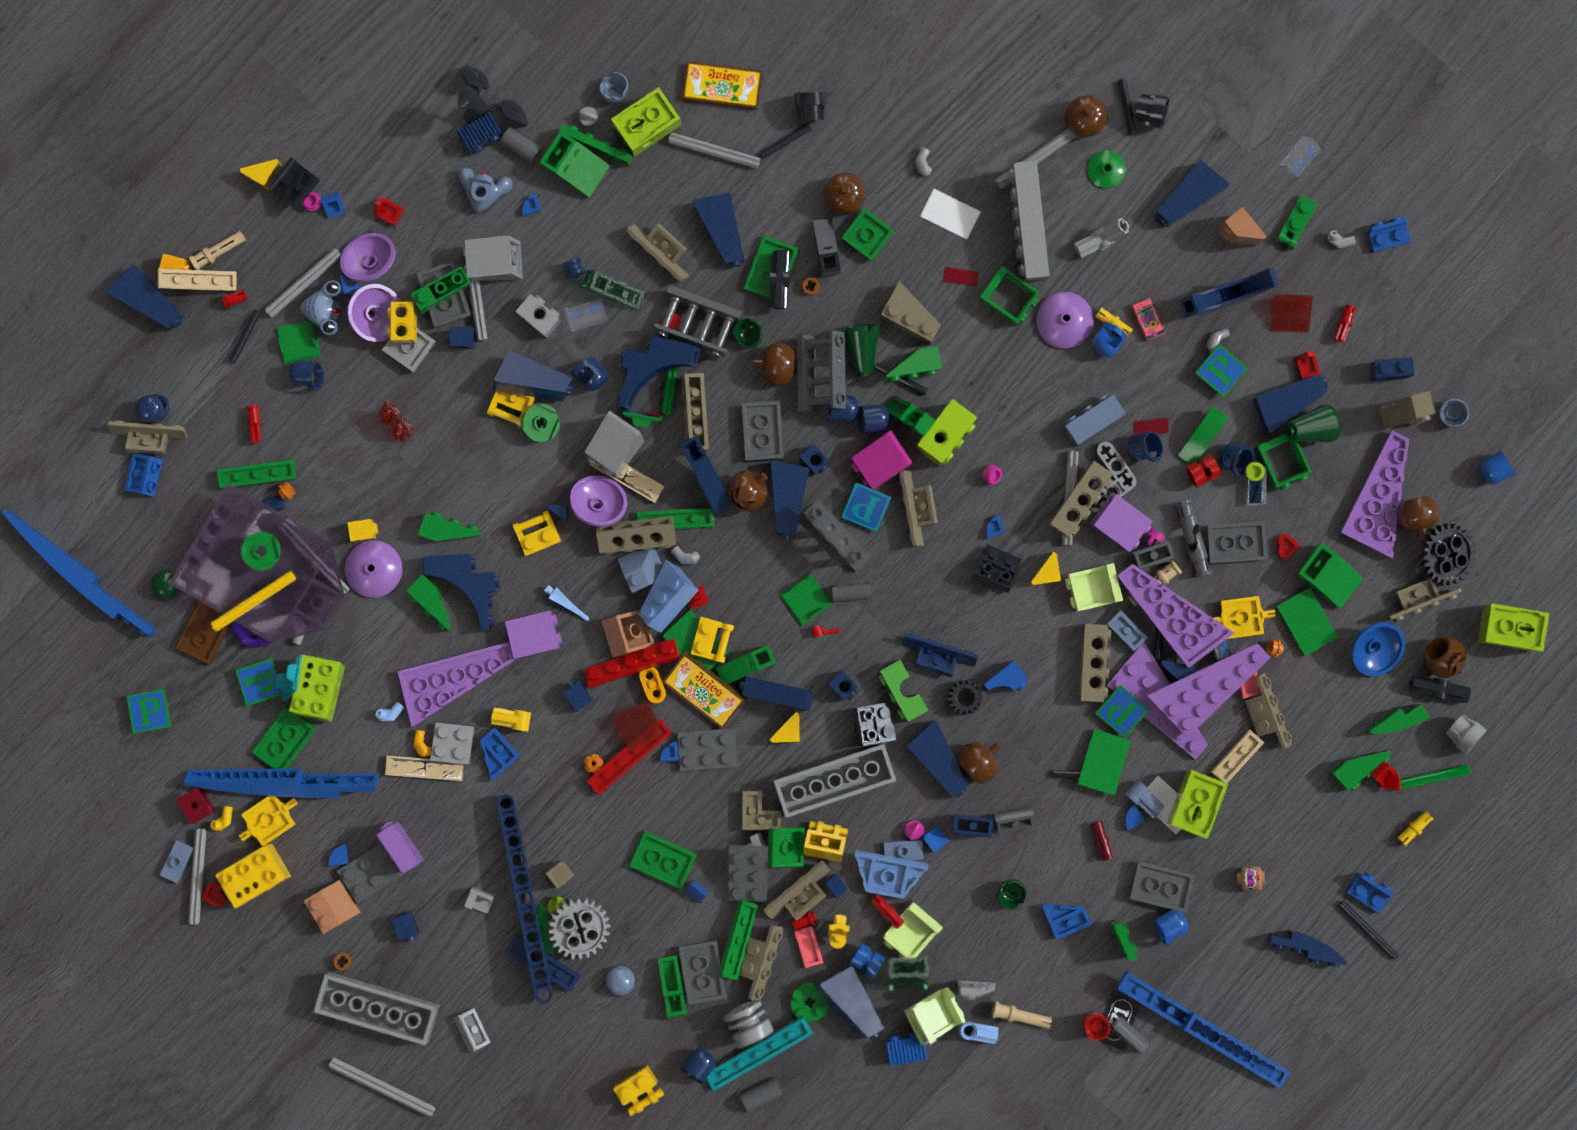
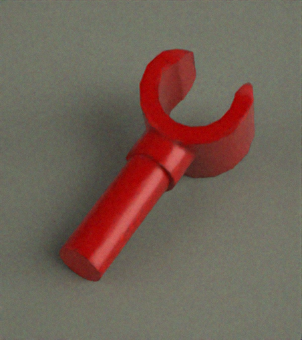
M821 625L811 629L815 637L840 633L839 628L823 630Z

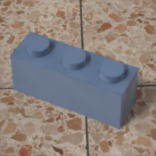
M1114 394L1110 397L1108 395L1103 396L1098 400V405L1095 407L1090 405L1082 410L1083 415L1078 418L1074 415L1066 421L1067 425L1064 429L1075 446L1086 441L1126 414Z

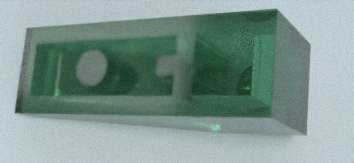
M587 270L581 288L636 310H639L645 294L644 291L596 270Z

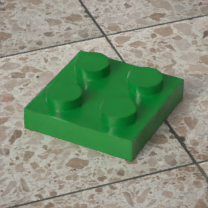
M864 208L841 240L872 262L895 230Z
M769 828L768 867L804 866L805 828Z
M1118 920L1109 922L1125 959L1129 962L1136 960L1135 954L1138 952L1134 943L1128 940L1127 936L1130 933L1126 925Z

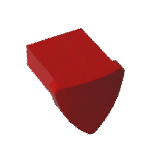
M386 197L378 199L373 210L375 218H381L394 226L397 225L404 212V208L392 203Z
M1308 351L1293 358L1301 380L1320 374L1315 351Z
M1383 761L1371 773L1378 782L1377 785L1390 791L1401 790L1400 776L1396 769L1392 768L1387 762Z

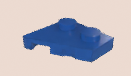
M493 728L480 740L492 781L520 757L518 752L496 728Z
M1041 905L1056 940L1092 925L1084 906Z

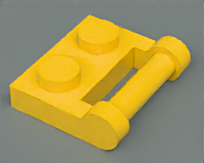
M496 391L487 415L497 416L521 428L522 415L534 403L536 397ZM498 403L522 412L520 418L498 409Z
M549 510L520 524L518 522L513 524L525 556L562 542ZM545 521L548 524L545 528L525 536L523 535L522 531Z
M701 617L691 654L724 663L726 658L724 657L730 632L733 631L734 626ZM721 628L723 632L717 654H711L717 629Z

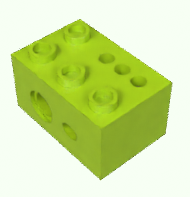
M659 87L611 119L614 128L634 157L681 126L680 117Z
M952 399L927 434L918 443L916 449L939 467L942 463L946 465L954 455L952 450L954 448L958 450L964 442L962 437L965 433L969 435L975 428L973 423L977 417ZM937 435L941 436L944 442L939 444L935 442L934 437Z
M1493 603L1483 604L1478 642L1532 652H1542L1544 650L1549 613Z
M302 655L297 692L293 694L289 712L297 716L332 723L345 666L341 662Z
M1187 769L1167 824L1208 839L1228 784Z

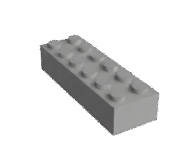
M1037 161L1013 163L1007 175L1008 182L1012 183L1010 201L1014 202V208L1012 209V219L1016 221L1014 238L1018 240L1019 244L1016 247V256L1021 262L1020 266H1018L1019 278H1022L1025 282L1045 280L1050 275Z
M880 744L776 779L774 783L787 818L895 782L896 778L885 745Z
M328 972L325 974L314 1012L426 1045L429 1043L440 1005Z

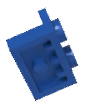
M1396 217L1387 224H1383V222L1372 224V228L1367 230L1372 252L1409 244L1411 240L1406 225L1408 219Z
M132 453L124 490L154 497L162 459Z
M1366 872L1364 875L1357 873L1346 893L1380 914L1388 900L1394 897V894L1390 892L1391 888L1383 883L1377 884L1374 882L1375 878Z

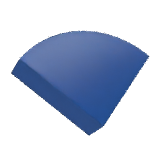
M536 193L531 194L525 200L522 207L523 217L541 212Z
M999 515L993 517L987 524L986 539L1005 533Z
M678 741L668 744L663 749L660 755V762L679 760Z
M1135 804L1126 813L1125 826L1127 830L1145 821Z
M347 844L339 846L332 852L329 858V866L349 864Z

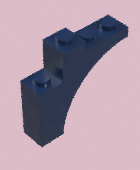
M1274 267L1229 284L1192 294L1178 301L1184 318L1211 313L1229 305L1242 303L1279 286Z
M653 336L652 340L649 341L647 346L648 354L626 349V352L621 357V367L628 371L623 377L624 385L622 392L620 391L618 394V406L631 410L632 404L640 390L652 378L662 372L680 367L696 368L701 350L696 346Z
M472 554L424 556L425 576L446 579L462 589L477 610L481 631H491V626H494V616L490 615V607H493V596H490L489 592H497V588H500V577L496 576L495 572L473 573V570H476V558H473Z

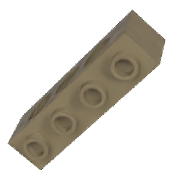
M704 373L684 374L681 376L685 441L697 436L704 450L707 451L709 450Z
M1093 461L1053 517L1049 526L1066 538H1069L1071 535L1074 537L1080 529L1078 526L1080 521H1085L1090 515L1091 511L1089 508L1091 505H1096L1101 499L1102 495H1100V492L1103 488L1107 489L1112 483L1111 477L1113 473ZM1090 480L1097 482L1098 487L1096 490L1089 488L1088 483ZM1079 496H1084L1087 499L1085 506H1081L1078 503ZM1069 511H1072L1076 514V519L1074 522H1071L1067 519V513Z
M673 516L617 522L613 525L597 527L596 529L599 553L613 554L618 551L632 552L636 549L650 550L654 547L669 548L676 545ZM652 533H659L660 535H659V536H653V535H651V534H652ZM633 535H639V536H641V537H640V538H634V537H632V536H633ZM614 537H620L621 540L617 541V540H614L613 538H614Z
M1083 624L1079 701L1104 702V698L1107 699L1108 687H1105V679L1109 678V668H1106V660L1110 659V649L1107 648V641L1111 640V629H1108V625ZM1095 638L1101 641V647L1097 650L1092 647V641ZM1093 658H1098L1100 661V666L1097 669H1094L1090 664ZM1092 677H1096L1099 680V685L1096 688L1090 686L1089 681Z

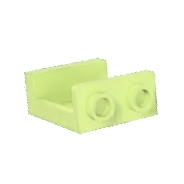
M1114 563L1067 574L1068 578L1065 579L1067 590H1071L1070 604L1072 609L1075 608L1076 612L1123 601Z
M912 901L900 915L904 920V924L899 929L892 925L883 935L885 939L883 943L891 950L894 948L900 952L898 956L906 963L908 961L913 963L936 933H939L943 928Z
M948 987L937 990L904 1010L921 1045L933 1043L940 1035L966 1022L963 1011L958 1007L955 996Z

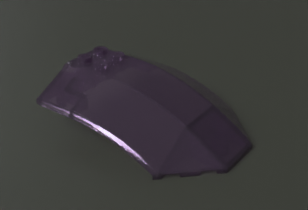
M231 484L227 485L169 582L172 586L218 612L225 614L287 572H293L296 577L295 581L234 620L270 643L326 629L345 597L330 542ZM259 531L267 532L278 540L281 554L273 567L267 570H256L244 562L241 548L244 540L252 533ZM259 545L258 549L255 550L256 554L259 553L260 556H264V552L267 551L262 545Z

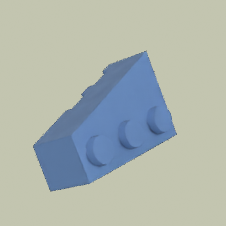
M666 560L638 615L647 626L662 632L698 592V589L678 566Z

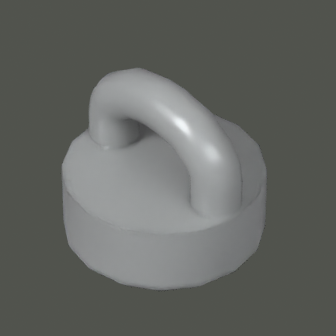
M591 107L583 108L579 112L580 123L586 127L594 126L598 121L595 109Z

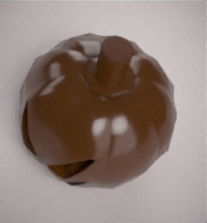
M1091 95L1076 97L1071 101L1065 112L1068 128L1080 137L1098 135L1108 120L1106 107L1103 102Z
M845 172L834 175L824 187L825 203L837 214L845 215L856 212L866 199L864 183L852 173Z
M773 343L766 348L763 360L753 359V367H762L765 379L773 385H785L793 380L794 350L787 344Z
M749 470L739 471L734 474L727 483V495L730 502L737 509L746 512H752L761 508L768 497V490L764 482L768 479L767 475L762 473L759 476Z
M1430 496L1401 502L1396 510V518L1399 525L1407 531H1419L1421 540L1427 539L1425 536L1427 534L1426 529L1436 524L1440 516L1439 507Z
M1444 636L1434 639L1429 643L1424 652V664L1429 673L1439 678H1450L1463 672L1462 668L1465 666L1467 657L1466 650L1460 641Z
M979 742L968 743L961 748L957 761L976 783H986L997 774L998 763L993 754L1000 747L996 743L989 749Z

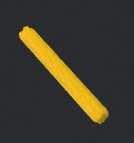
M291 571L287 572L211 622L214 631H219L295 581V575Z

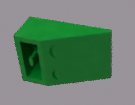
M562 131L559 132L540 161L542 168L589 198L610 168V165Z
M1323 543L1316 544L1294 574L1340 609L1364 579L1338 554Z

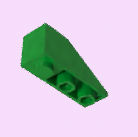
M461 266L411 293L421 313L424 314L471 284Z
M938 346L917 350L882 378L883 381L889 380V383L900 381L902 377H907L909 380L918 378L919 374H926V376L936 375L937 371L942 369Z
M433 511L431 515L425 514L418 535L436 542L482 536V533L478 532L479 528L469 524L467 528L460 525V521L452 518L449 521L442 519L443 515Z
M422 574L407 590L410 594L408 598L415 604L419 602L424 607L422 611L427 616H434L438 620L436 624L442 630L447 629L451 631L453 628L439 588L427 576Z
M769 645L726 663L716 668L720 679L729 684L775 664L776 661Z
M1385 750L1343 760L1330 774L1344 790L1349 791L1351 789L1353 791L1361 785L1360 781L1364 777L1369 778L1371 776V773L1383 761L1387 762L1390 759L1388 756L1392 752Z

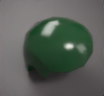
M744 318L735 324L733 335L741 347L751 349L756 348L762 342L764 332L757 321Z
M162 570L152 577L151 588L154 594L163 600L170 601L175 599L182 591V581L173 571Z
M1017 879L1005 880L998 889L997 896L1000 905L1006 910H1017L1019 905L1025 903L1027 890L1025 885Z

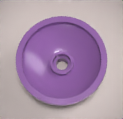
M369 233L362 235L350 242L344 249L340 258L341 269L347 278L356 282L375 280L384 275L392 266L396 256L395 246L383 234Z
M380 284L365 285L355 291L347 307V317L353 331L367 341L379 342L389 339L387 330L388 326H391V319H388V307H391V302H400L398 296L391 289ZM403 309L398 311V317H403ZM369 310L373 312L372 317L368 315Z
M1058 292L1047 297L1040 305L1036 315L1037 330L1042 339L1053 347L1059 349L1074 348L1083 343L1090 335L1093 328V313L1089 304L1081 296L1071 292ZM1064 315L1069 316L1070 320L1068 322L1063 320Z
M595 475L585 477L574 485L570 494V505L574 514L584 523L596 527H606L617 523L624 516L627 509V497L623 488L617 482L608 477Z
M371 540L360 543L351 550L346 559V580L350 587L362 596L370 598L385 596L392 592L400 582L402 576L400 556L393 547L381 541ZM370 565H373L375 568L373 572L368 570Z

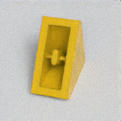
M275 159L240 168V171L245 177L268 189L267 186L275 177L274 174L280 168L281 163Z
M1055 552L1050 554L1029 584L1033 586L1061 581L1058 558Z
M795 712L770 738V741L800 742L799 714Z

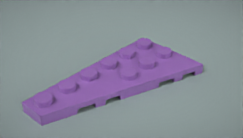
M1393 430L1390 431L1340 531L1341 534L1390 559H1393L1394 554L1393 548L1398 522L1396 510L1401 503L1404 468L1409 446V438Z
M1134 564L1117 575L1187 668L1234 634L1233 631L1205 614L1165 585L1159 583Z
M510 642L397 671L411 726L414 727L515 661Z
M1143 642L1106 686L1114 692L1122 685L1149 709L1144 718L1196 760L1208 746L1199 729L1197 728L1186 738L1146 696L1170 685V683Z
M1256 643L1146 696L1188 738L1271 657Z

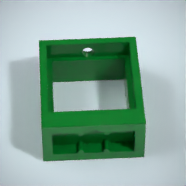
M1002 266L979 300L1017 326L1019 322L1023 324L1029 314L1026 312L1029 307L1034 308L1040 300L1037 297L1040 292ZM1003 278H1006L1031 296L1017 317H1014L989 299Z
M1286 434L1255 447V451L1273 489L1279 487L1281 491L1291 486L1289 482L1294 480L1301 482L1308 478L1307 474L1312 472L1298 441H1291ZM1288 441L1302 472L1278 482L1264 452Z

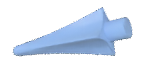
M548 585L544 590L550 595L549 599L571 610L584 620H589V617L580 611L557 587L553 589Z

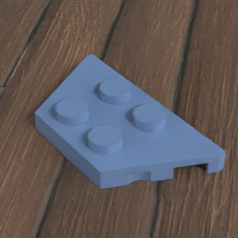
M855 850V857L859 865L865 891L904 899L909 890L915 886L921 875L929 867L928 863Z

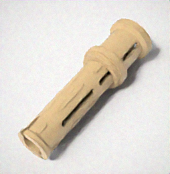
M239 230L211 248L205 247L202 252L195 256H189V259L194 268L200 270L206 264L214 263L215 258L245 242L246 239Z
M1170 560L1169 564L1162 570L1158 569L1156 571V575L1153 578L1162 585H1166L1177 574H1182V571L1173 560ZM1132 595L1128 596L1131 603L1136 606L1138 604Z
M995 1001L991 1016L994 1019L996 1017L1006 1019L1010 1023L1015 1020L1046 1029L1050 1028L1049 1023L1052 1020L1051 1017L1018 1010L1014 1005L1006 1006L999 1004L998 1001Z

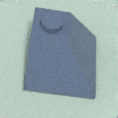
M655 547L650 550L638 549L618 558L623 574L633 594L653 585L663 567Z

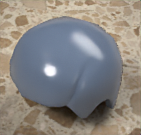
M613 72L611 76L604 77L599 85L600 95L607 102L617 103L622 101L628 93L627 78L618 72Z
M1460 399L1445 401L1440 408V419L1448 427L1457 428L1464 425L1469 418L1467 404Z
M613 967L607 973L606 985L613 995L623 997L629 995L634 989L635 977L628 967Z

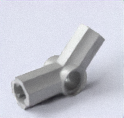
M1122 218L1117 219L1108 226L1091 233L1092 235L1074 243L1078 256L1082 259L1098 250L1102 251L1113 245L1114 241L1129 233L1127 221Z

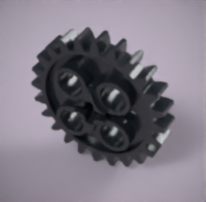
M1443 523V525H1436V529H1430L1431 534H1425L1427 541H1421L1424 548H1419V550L1423 552V555L1418 556V558L1423 559V562L1419 565L1425 566L1422 572L1428 573L1427 579H1432L1433 583L1444 586L1459 584V580H1465L1463 574L1470 575L1468 568H1474L1470 564L1471 561H1476L1472 557V554L1476 553L1475 550H1472L1475 543H1470L1473 537L1467 536L1468 530H1463V527L1457 526V524Z

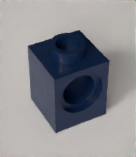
M450 327V332H447V343L453 349L476 348L475 328Z
M815 444L800 456L802 462L814 475L818 472L821 475L829 467L827 465L829 460ZM813 456H818L821 459V463L818 466H814L810 463V459Z
M843 670L828 683L843 700L848 698L850 701L858 693L856 691L858 686ZM842 681L850 684L848 692L844 693L839 690V684Z
M573 681L565 687L567 691L563 694L577 712L594 700L581 682L575 683Z
M412 911L391 919L399 941L405 940V943L416 939L415 935L420 933Z

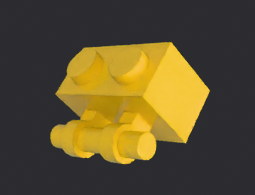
M810 821L804 845V855L841 863L848 829L841 828V825L836 824L835 826L827 825L823 821Z
M648 1065L615 1085L613 1089L623 1105L632 1101L633 1106L627 1109L631 1116L637 1112H642L644 1107L651 1103H656L659 1101L658 1098L664 1095L661 1088L655 1092L653 1091L652 1087L657 1085L658 1081ZM647 1092L648 1096L639 1101L637 1097Z

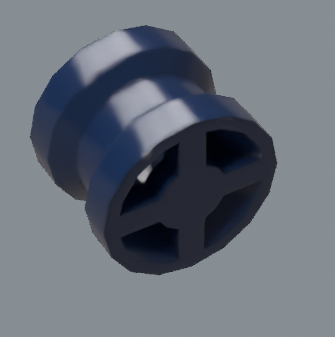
M580 257L571 259L563 264L564 269L568 271V279H574L586 273L585 268L581 266L582 261Z

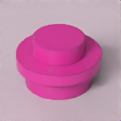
M311 192L302 204L308 211H316L322 204L321 197L317 193Z

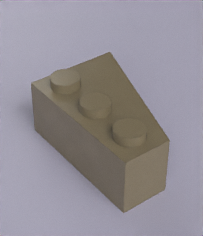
M900 281L880 317L930 345L941 326Z
M1430 391L1408 396L1395 403L1391 402L1387 405L1379 406L1384 429L1409 423V426L1417 425L1430 420V416L1436 414Z

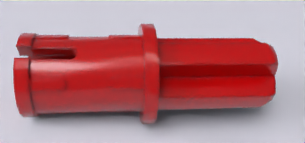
M1350 304L1345 305L1341 319L1338 320L1339 325L1334 336L1335 341L1345 342L1349 328L1353 326L1352 321L1357 307Z
M259 405L247 406L248 423L246 424L249 426L251 443L257 444L261 442L260 425H262V422H260Z
M880 894L871 901V904L882 914V918L885 917L896 929H899L904 924V920L893 910L894 907L890 906Z

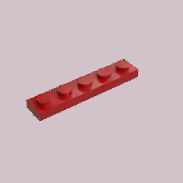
M673 638L584 669L588 687L592 689L680 658L676 641Z
M659 718L591 776L587 782L600 795L673 732Z

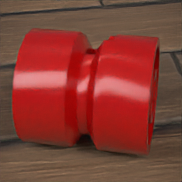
M1211 454L1201 458L1200 463L1194 462L1186 466V472L1196 488L1207 484V480L1213 481L1221 476L1219 466Z
M1092 1011L1083 1018V1029L1089 1038L1099 1041L1108 1036L1110 1024L1102 1013Z

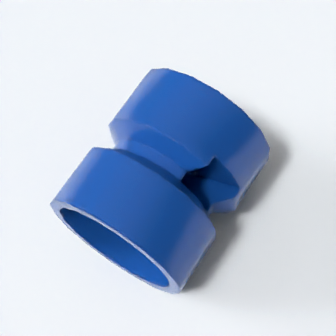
M861 943L851 958L849 965L857 970L862 969L863 974L872 979L881 967L885 957L877 952L872 953L871 948Z

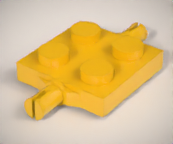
M1259 596L1220 601V617H1213V619L1234 632V634L1227 638L1230 639L1264 634V619L1275 618V614L1268 615L1269 613H1275V610L1263 611L1260 606Z
M277 796L266 797L241 814L247 823L248 829L239 834V837L244 842L253 835L258 839L262 847L296 825L290 816L289 810L298 805L295 798H292L284 804Z

